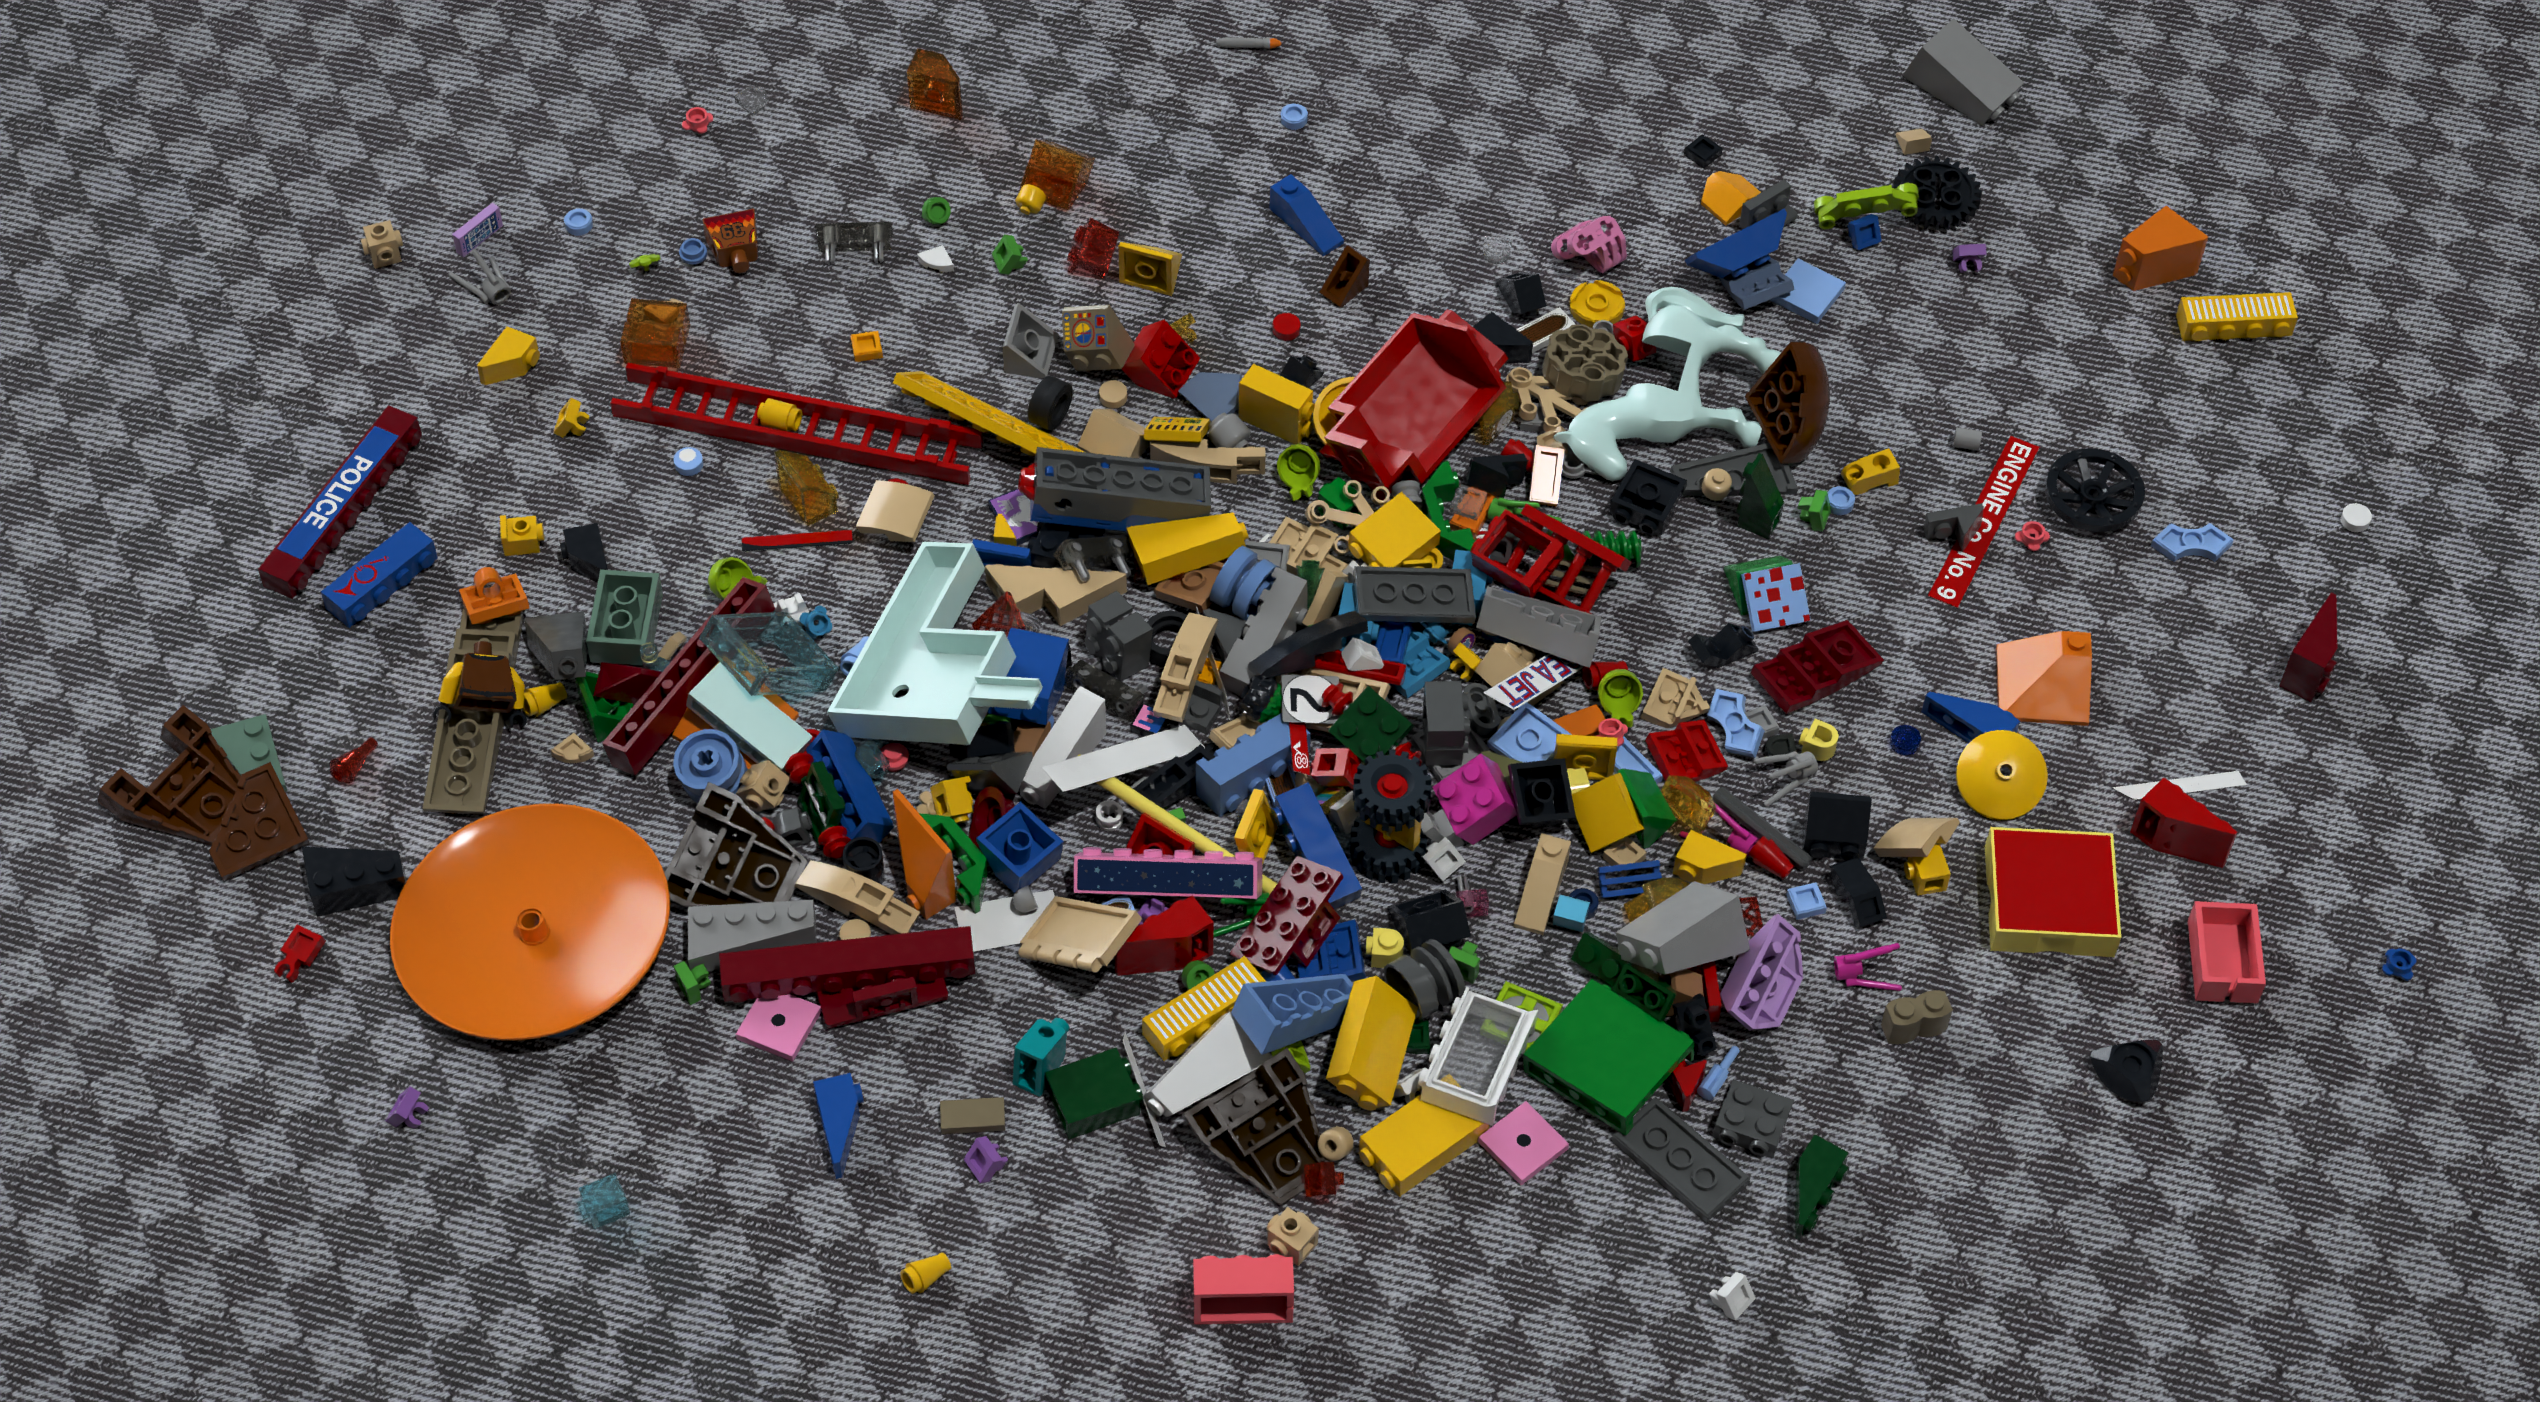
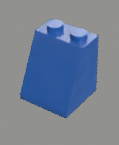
M1011 627L1007 639L1016 655V659L1006 677L1039 678L1043 688L1032 709L990 707L988 713L1047 725L1064 691L1069 639Z

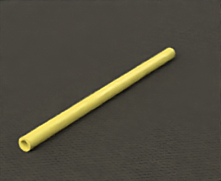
M1112 777L1096 782L1139 812L1148 814L1193 841L1195 848L1203 854L1206 851H1222L1223 856L1235 857V855L1117 778ZM1262 874V892H1269L1271 894L1277 883Z

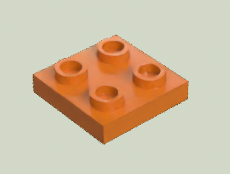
M483 567L475 573L473 586L459 589L461 600L472 625L477 623L486 624L494 618L505 615H517L523 610L530 608L527 596L516 573L500 577L498 571L494 568ZM495 582L492 587L484 588L487 583Z

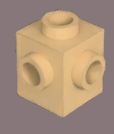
M390 220L363 227L365 238L360 239L364 254H370L375 269L402 262L398 248L403 246L399 230H393Z
M770 760L754 764L741 777L740 782L742 784L736 794L744 800V803L750 809L757 812L775 808L784 797L782 793L789 782V776Z
M1289 1207L1281 1215L1276 1214L1267 1225V1245L1274 1254L1293 1257V1263L1297 1266L1304 1261L1318 1244L1319 1228L1312 1224L1311 1220L1304 1213H1296Z

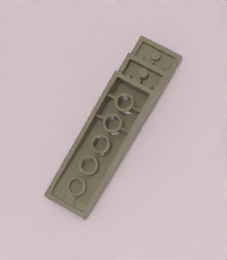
M463 608L460 629H456L454 646L449 652L446 674L455 663L462 661L466 653H474V644L480 641L490 642L492 644V655L506 656L510 667L515 669L524 618L522 612L513 616L505 615L494 618L486 624L477 623L472 625L466 609ZM452 703L448 707L451 711V719L447 723H444L447 716L444 709L439 710L423 811L484 815L506 713L453 709Z

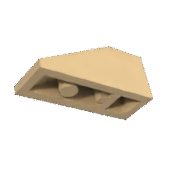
M1541 833L1514 922L1515 928L1544 935L1569 861L1571 841Z

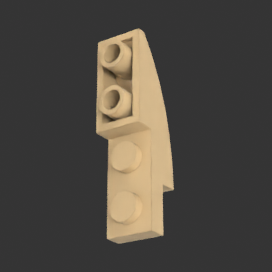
M1202 439L1200 443L1150 441V460L1209 466L1210 482L1237 484V474H1265V447L1208 448V439Z
M1190 612L1185 618L1170 650L1160 678L1161 687L1153 708L1154 716L1183 723L1198 674L1202 673L1218 619Z
M810 860L794 886L841 913L849 916L852 912L892 935L909 933L920 915V911L894 898L895 891L862 875L823 862Z

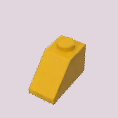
M506 326L477 364L481 384L489 385L524 376L531 366L537 364L540 357L536 337Z
M1690 830L1675 857L1673 874L1678 875L1684 881H1696L1702 884L1740 876L1744 870L1747 854Z

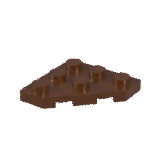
M271 762L241 774L232 802L228 805L221 822V828L211 845L209 853L222 881L309 844V839Z

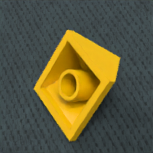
M1120 242L1118 246L1119 283L1172 296L1182 254L1158 247Z

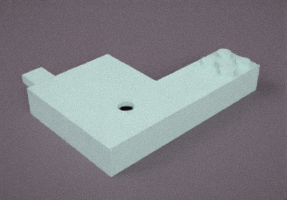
M922 542L827 711L837 732L845 733L852 738L970 745L990 707L1032 709L1043 686L1039 678L1006 677L1016 659V655L1005 632L953 629L985 570L973 543ZM909 689L905 696L900 698L894 697L898 691Z

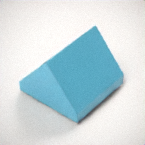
M1560 895L1553 915V925L1583 932L1590 902Z

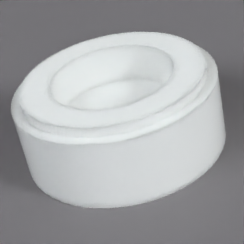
M2358 503L2347 505L2341 515L2342 525L2352 532L2366 530L2372 519L2370 510Z

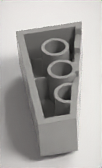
M1275 567L1271 575L1273 578L1271 589L1267 590L1264 588L1259 597L1260 603L1256 616L1250 614L1245 623L1242 633L1243 640L1240 638L1236 639L1219 671L1224 689L1239 696L1242 694L1244 687L1250 683L1249 680L1256 676L1249 670L1248 664L1275 644L1295 634L1299 626L1305 625L1302 622L1308 612L1307 580L1278 567Z
M1487 586L1476 628L1481 629L1485 634L1498 635L1590 668L1600 634L1601 616Z
M813 900L688 907V963L690 971L697 965L704 964L708 972L713 970L720 972L719 953L817 943L816 914Z

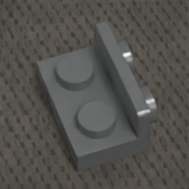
M1783 179L1743 203L1739 226L1744 229L1782 209H1785L1787 212L1784 226L1797 219L1798 213L1788 204L1791 185Z
M1196 680L1183 723H1178L1207 734L1223 708V692L1212 684H1205Z

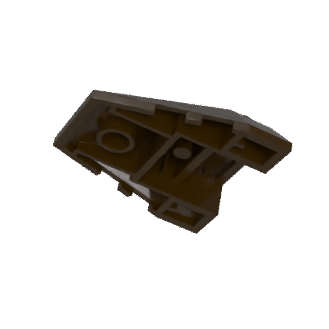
M708 782L672 861L664 874L668 883L670 901L683 907L790 901L796 888L794 887L795 883L804 871L808 861L782 836L769 827L759 815L755 814L738 795Z
M1288 1048L1268 1059L1256 1070L1212 1098L1208 1097L1182 1114L1199 1142L1278 1206L1284 1204L1332 1172L1329 1160L1324 1158L1318 1149V1139L1321 1133H1319L1315 1119L1313 1103L1311 1104L1306 1087L1307 1080L1305 1074Z

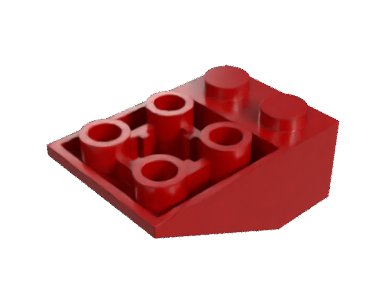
M2165 777L2141 799L2130 833L2155 851L2221 868L2227 862L2238 833L2228 822L2218 818L2204 804L2195 801L2181 787L2171 783Z
M1193 895L1185 900L1174 902L1169 909L1158 915H1151L1143 924L1135 928L1114 956L1115 973L1117 976L1183 970L1192 961L1205 960L1213 955V920Z

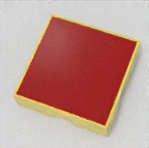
M1990 827L1985 844L1986 881L1991 898L1988 913L1990 951L2025 953L2054 951L2069 955L2115 957L2121 940L2113 833Z

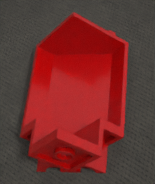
M1446 309L1438 319L1430 315L1424 316L1412 313L1328 407L1337 424L1324 437L1327 444L1319 452L1327 459L1333 458L1338 460L1343 466L1341 470L1359 483L1364 481L1371 491L1378 486H1384L1391 493L1392 486L1402 479L1413 480L1422 484L1506 389L1505 384L1500 378L1501 373L1498 370L1509 358L1505 352L1452 310ZM1376 491L1377 499L1384 500L1385 494L1382 491Z

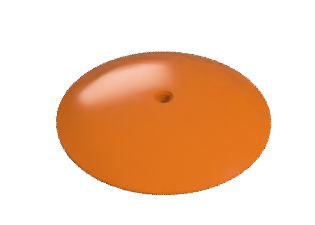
M533 804L487 815L464 826L439 843L425 856L406 881L395 905L390 927L391 957L396 974L407 994L426 1014L437 1022L467 1035L493 1040H527L546 1037L573 1029L596 1018L617 1004L637 986L652 966L664 942L669 923L670 894L667 879L662 865L646 841L623 822L602 812L576 805Z

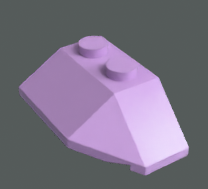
M1776 914L1748 941L1750 950L1739 955L1720 993L1727 1012L1749 1031L1780 1027L1803 979L1802 955L1799 942H1801L1800 932L1783 917Z

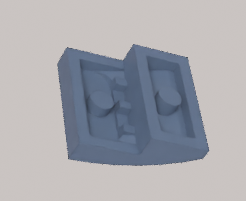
M1773 258L1758 267L1754 263L1748 265L1749 271L1736 278L1732 274L1724 278L1719 277L1730 296L1744 310L1795 290L1792 279L1781 273L1779 262Z

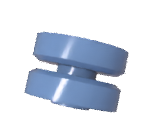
M1241 546L1228 558L1216 577L1211 589L1210 601L1224 609L1232 605V614L1247 621L1250 614L1256 616L1260 603L1259 597L1264 588L1267 590L1271 589L1273 585L1271 575L1275 567H1280L1267 559L1258 562L1257 553L1245 546Z
M703 729L690 734L681 741L675 751L673 761L677 778L685 792L696 803L699 802L708 782L736 794L742 784L740 779L748 770L746 761L740 753L737 744L728 734L716 729Z

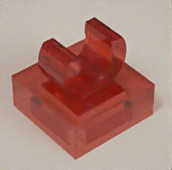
M1334 1162L1304 1165L1306 1197L1336 1195V1185H1345L1344 1172H1335Z

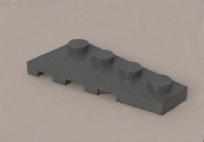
M1770 443L1673 465L1670 469L1671 474L1687 480V487L1682 496L1704 495L1701 488L1704 476L1709 470L1715 468L1723 469L1731 476L1732 485L1728 495H1739L1740 489L1746 480L1742 478L1747 463H1753L1757 455L1761 453L1767 462L1780 494H1797L1798 491L1789 465L1780 463Z

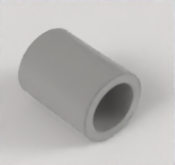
M1956 427L1953 447L1979 451L1982 431Z

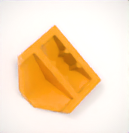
M1718 171L1707 178L1701 205L1726 226L1741 216L1743 203L1761 192L1741 175Z

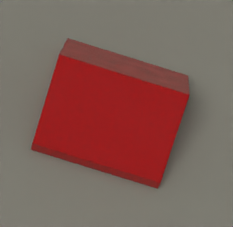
M1146 813L1141 814L1126 848L1132 849V854H1144L1145 849H1161L1162 855H1174L1175 850H1191L1195 856V843Z

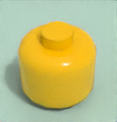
M1025 184L1020 189L1015 202L1022 213L1026 215L1030 213L1037 214L1046 200V195L1040 188Z

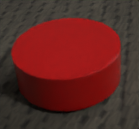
M1291 313L1277 315L1273 320V334L1278 339L1284 341L1295 339L1300 334L1301 323L1299 318Z

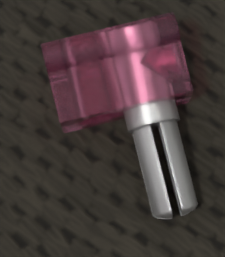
M1461 875L1458 876L1457 884L1459 891H1456L1455 896L1463 901L1466 916L1488 915L1489 898L1487 890H1469L1467 876L1463 875V883Z

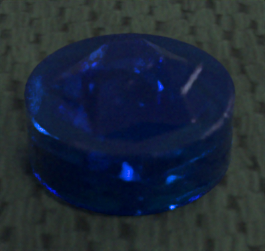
M1910 725L1897 726L1892 731L1890 737L1891 748L1900 755L1914 754L1919 749L1921 742L1919 731Z

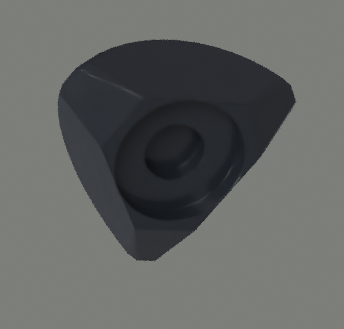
M2155 1039L2111 1045L2091 1051L2090 1058L2096 1074L2113 1093L2123 1099L2135 1102L2149 1101L2154 1096L2162 1068L2163 1045L2161 1042Z

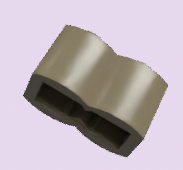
M1933 990L1924 992L1916 998H1898L1886 1005L1881 1027L1890 1044L1908 1043L1917 1036L1933 1037L1947 1030L1953 1009L1945 991Z

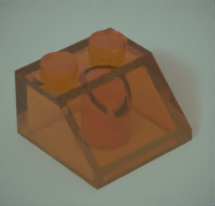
M917 48L907 70L910 108L961 120L963 114L960 78L944 54Z

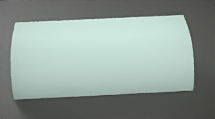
M721 661L688 694L686 706L714 729L728 734L737 744L738 748L754 762L760 763L770 760L785 774L787 772L784 766L789 758L795 753H804L813 738L810 733Z

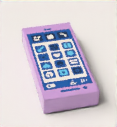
M491 203L452 234L456 253L462 257L466 256L503 226L500 209L497 205Z

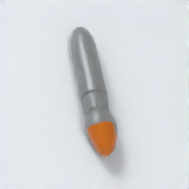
M1225 37L1216 41L1217 45L1225 48L1273 49L1282 44L1278 39L1271 37L1264 39Z

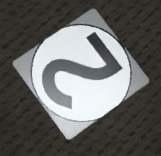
M1311 675L1281 676L1283 722L1334 724L1340 717V715L1333 716L1331 714L1332 706L1322 707L1323 699L1321 697L1328 686L1339 684V677Z

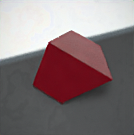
M601 662L593 696L636 704L662 672Z

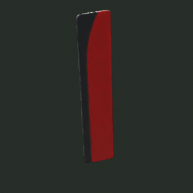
M852 530L742 538V551L852 544Z

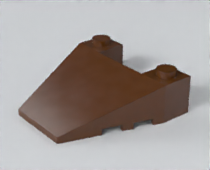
M182 705L162 725L160 739L176 751L179 756L147 788L120 768L100 788L98 802L121 821L212 845L221 828V822L228 805L232 802L241 776L227 759L224 749L214 739L207 723Z

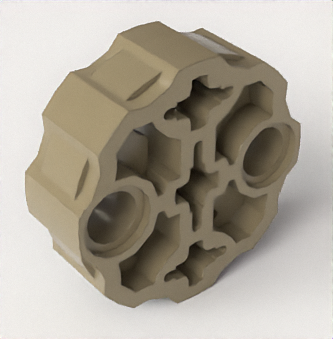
M1583 324L1571 325L1568 329L1557 330L1550 336L1542 373L1545 380L1553 384L1555 391L1566 397H1577L1584 401H1599L1601 397L1614 395L1620 389L1628 353L1625 346L1619 344L1615 336L1604 329H1594Z

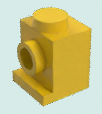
M506 515L500 516L501 541L505 556L540 553V541L545 540L543 523H537L536 516L506 519Z
M970 776L944 780L930 787L937 815L951 817L957 824L969 821L968 814L973 812V799L971 793L967 790L966 784L971 782Z

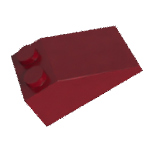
M2330 593L2293 649L2279 685L2309 702L2313 701L2317 693L2323 694L2331 680L2329 677L2337 665V661L2333 660L2338 649L2336 594Z

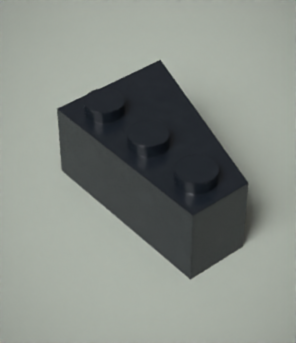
M302 847L310 898L317 917L398 899L406 884V874L399 851Z

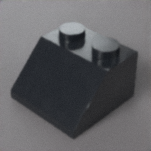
M1565 758L1508 765L1519 825L1530 828L1559 826L1576 818Z
M1810 791L1803 822L1802 849L1814 858H1838L1846 861L1858 857L1863 861L1868 840L1872 797Z
M1446 889L1388 906L1393 923L1403 937L1404 947L1410 952L1418 946L1421 947L1423 943L1430 939L1437 940L1442 945L1444 944V946L1449 947L1458 945L1463 942L1462 939L1471 936L1463 901Z

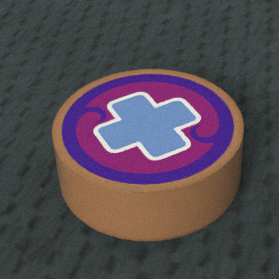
M1466 627L1458 629L1448 642V651L1457 658H1460L1453 650L1460 642L1472 649L1475 643V634Z

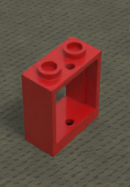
M1505 509L1499 517L1495 516L1492 519L1485 536L1478 538L1471 548L1472 565L1516 593L1533 598L1564 558V544ZM1507 532L1512 533L1543 552L1523 578L1488 558Z

